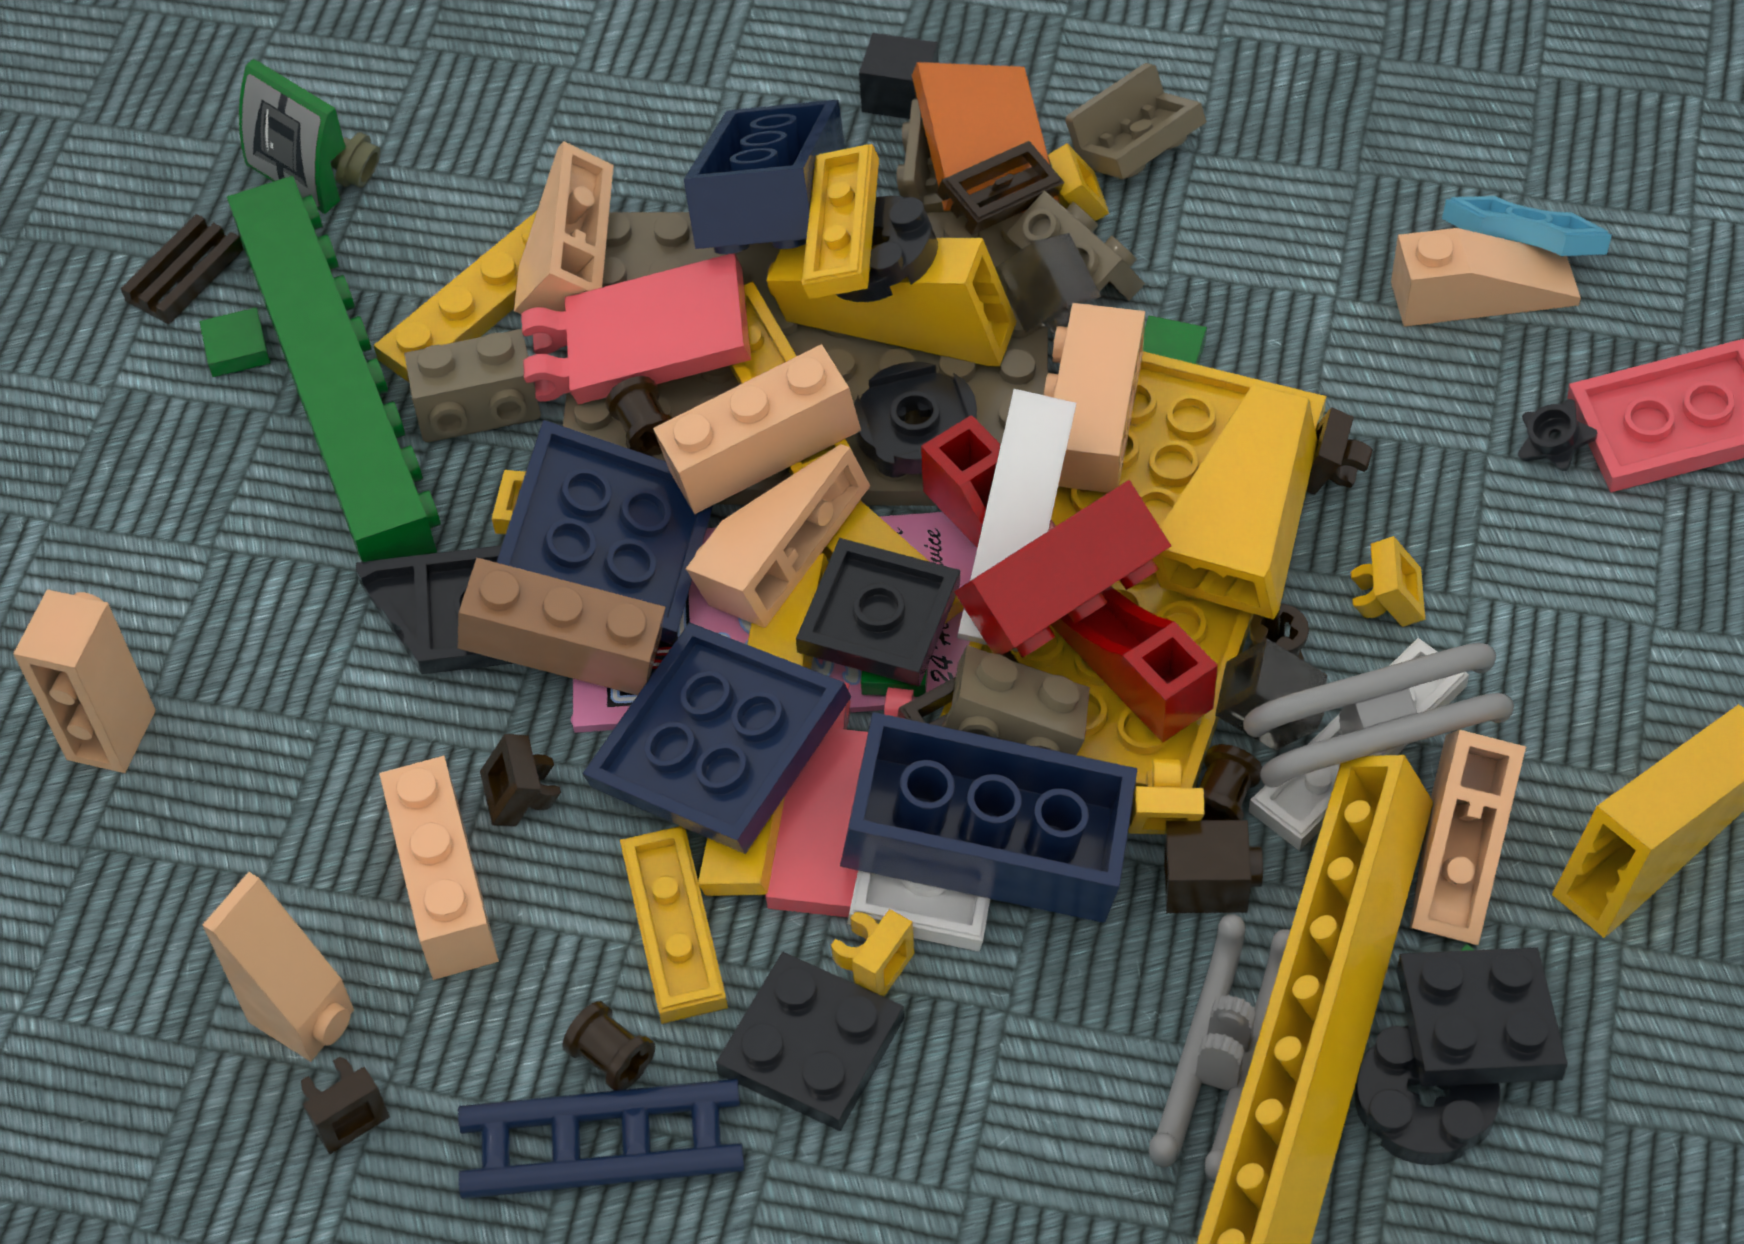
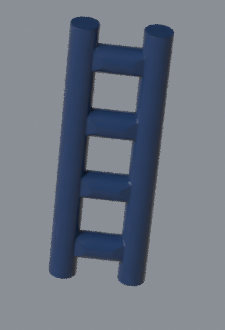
M738 1078L459 1106L458 1123L460 1133L481 1132L482 1168L459 1171L461 1199L745 1171L743 1144L721 1145L719 1109L740 1107ZM691 1111L693 1147L651 1152L649 1115ZM621 1118L622 1155L580 1158L579 1122ZM551 1125V1162L510 1165L509 1129Z

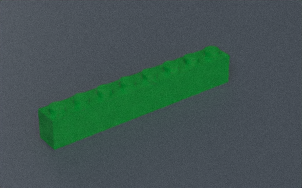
M292 175L226 196L242 245L361 562L437 553L431 528L440 526L441 522L429 490L418 494L415 487V482L423 480L416 455L411 445L400 449L397 438L406 436L399 412L394 401L383 404L380 398L381 394L388 392L387 384L377 358L366 361L363 352L372 350L361 317L349 319L347 311L354 309L355 305L345 276L340 275L333 278L330 271L338 268L339 265L328 234L317 237L315 230L323 228V224L312 194L301 197Z

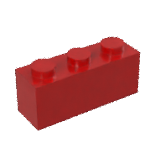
M1128 480L954 591L993 654L1003 655L1016 647L1023 658L1056 637L1049 627L1052 623L1068 614L1075 624L1107 604L1108 602L1101 593L1106 588L1120 580L1125 590H1128L1158 571L1159 568L1153 558L1172 545L1131 481Z

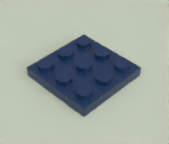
M543 420L496 563L665 606L660 641L672 644L678 632L692 582L686 567L695 557L697 550L702 546L713 506L694 515L670 473L666 461Z
M689 622L582 774L589 785L598 791L746 854L850 700L851 695L842 681Z

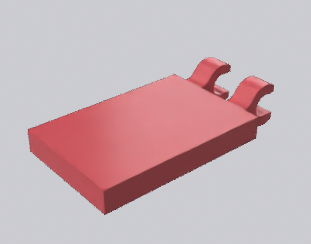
M735 253L565 297V311L563 312L537 307L528 309L521 314L522 333L524 336L533 335V351L536 354L523 360L524 380L526 383L535 382V397L539 402L551 401L571 392L579 405L606 398L613 387L631 377H649L657 385L751 360L743 272ZM567 346L568 358L548 355L561 347Z
M1744 339L1569 384L1567 399L1575 401L1577 421L1597 430V439L1588 445L1610 493L1744 458Z
M845 683V685H846V687H847V689H848V691H849V689H850V684H849V683ZM888 687L884 714L897 717L899 707L913 700L914 690ZM850 700L785 795L768 894H766L767 909L849 917L858 870L840 867L868 735V732L847 730L850 716Z

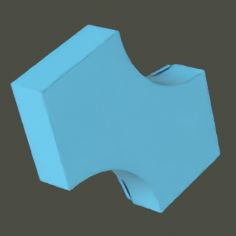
M1496 196L1451 197V199H1446L1442 216L1443 220L1460 229L1533 245L1560 256L1607 255L1612 236L1607 230L1574 213L1529 208L1508 202Z

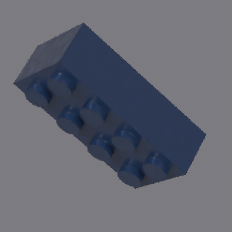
M838 99L726 110L684 178L695 249L714 248V252L717 254H733L748 249L750 244L772 242L773 247L777 249L796 248L806 244L815 155L846 149Z
M873 712L840 867L1105 923L1120 887L1138 768Z

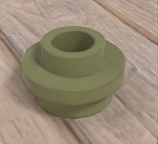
M358 132L352 139L343 138L346 149L331 161V167L336 170V183L344 187H348L351 184L359 188L364 187L372 177L380 158V147L371 143L369 135Z

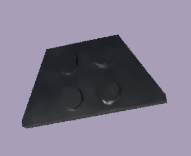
M502 545L356 563V572L361 586L422 675L514 664L457 649L458 613L476 558L497 562Z

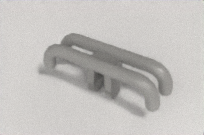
M1484 643L1466 644L1295 692L1254 708L1244 718V730L1252 737H1261L1283 724L1343 707L1339 714L1342 735L1293 749L1269 760L1261 768L1260 777L1262 782L1268 787L1275 788L1283 785L1288 780L1312 771L1486 721L1494 723L1505 722L1510 718L1514 710V703L1507 694L1490 693L1417 713L1409 690L1410 687L1471 670L1476 673H1486L1494 666L1496 660L1495 650L1490 645Z
M1228 914L1220 920L1209 968L1156 1135L1153 1136L1149 1143V1156L1154 1165L1165 1168L1171 1166L1177 1160L1185 1140L1201 1085L1206 1084L1227 1090L1229 1093L1211 1152L1205 1159L1206 1177L1215 1183L1290 929L1279 930L1272 938L1261 988L1255 1007H1252L1251 1003L1246 1002L1245 999L1229 995L1243 947L1245 924L1242 918L1236 914Z

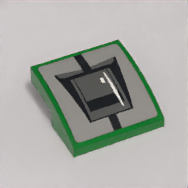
M253 58L245 65L239 99V134L245 165L271 181H277L293 175L301 197L312 194L317 209L326 214L341 201L330 161L346 149L336 109Z

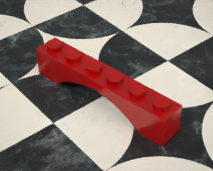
M970 415L921 446L923 492L977 548L1001 444ZM1050 520L1048 531L1056 526L1052 520ZM1110 586L1101 592L1108 602L1107 604L1075 624L1070 616L1066 614L1052 623L1051 626L1163 743L1214 709L1218 665L1175 621L1156 616L1139 607Z

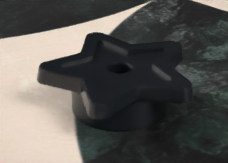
M1572 399L1566 400L1561 405H1546L1535 412H1525L1522 415L1529 437L1518 451V456L1523 461L1547 458L1560 471H1567L1575 449L1597 439V430L1577 421L1576 405ZM1554 432L1561 433V436L1557 439L1550 438V435Z

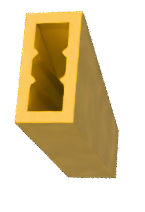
M937 238L938 249L935 259L928 271L919 280L911 285L908 277H906L901 282L889 286L893 293L892 296L872 302H853L839 298L837 295L809 300L802 287L806 244L796 248L780 249L776 260L771 263L768 269L766 281L769 292L775 297L787 322L986 366L1001 365L1017 323L983 238Z
M1252 384L1160 526L1172 546L1153 558L1159 568L1156 571L1159 587L1270 619L1275 618L1282 601L1317 445V436L1309 398L1298 396L1289 391H1278Z
M1739 704L1595 808L1552 895L1603 938L1613 932L1744 811V708Z

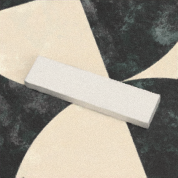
M1018 389L1013 390L970 581L1048 532L1077 403ZM963 609L957 638L987 645L970 616ZM1016 647L1011 650V651L1018 652L1017 649H1016Z
M1417 638L1389 666L1433 654L1437 651ZM1463 672L1410 687L1409 690L1417 713L1450 704L1467 687L1469 674ZM1339 714L1308 744L1342 735ZM1408 744L1368 756L1398 755ZM1340 764L1295 777L1279 787L1271 788L1265 785L1250 799L1249 812L1300 851L1321 830Z

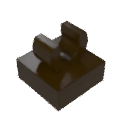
M1331 407L1317 424L1315 430L1317 445L1306 492L1315 495L1328 479L1337 485L1351 488L1355 483L1357 471L1365 472L1368 469L1373 449L1364 442L1348 439L1354 419L1353 416Z
M504 734L480 770L492 825L516 827L529 807L535 810H547L552 807L561 794L560 786H547L540 783L539 780H544L553 768L554 761L553 758L546 755H533L529 735Z
M342 1057L333 1060L341 1081L325 1091L318 1090L309 1076L301 1080V1088L307 1100L302 1105L315 1133L329 1155L390 1118L378 1086L366 1068L362 1067L354 1072L351 1064Z

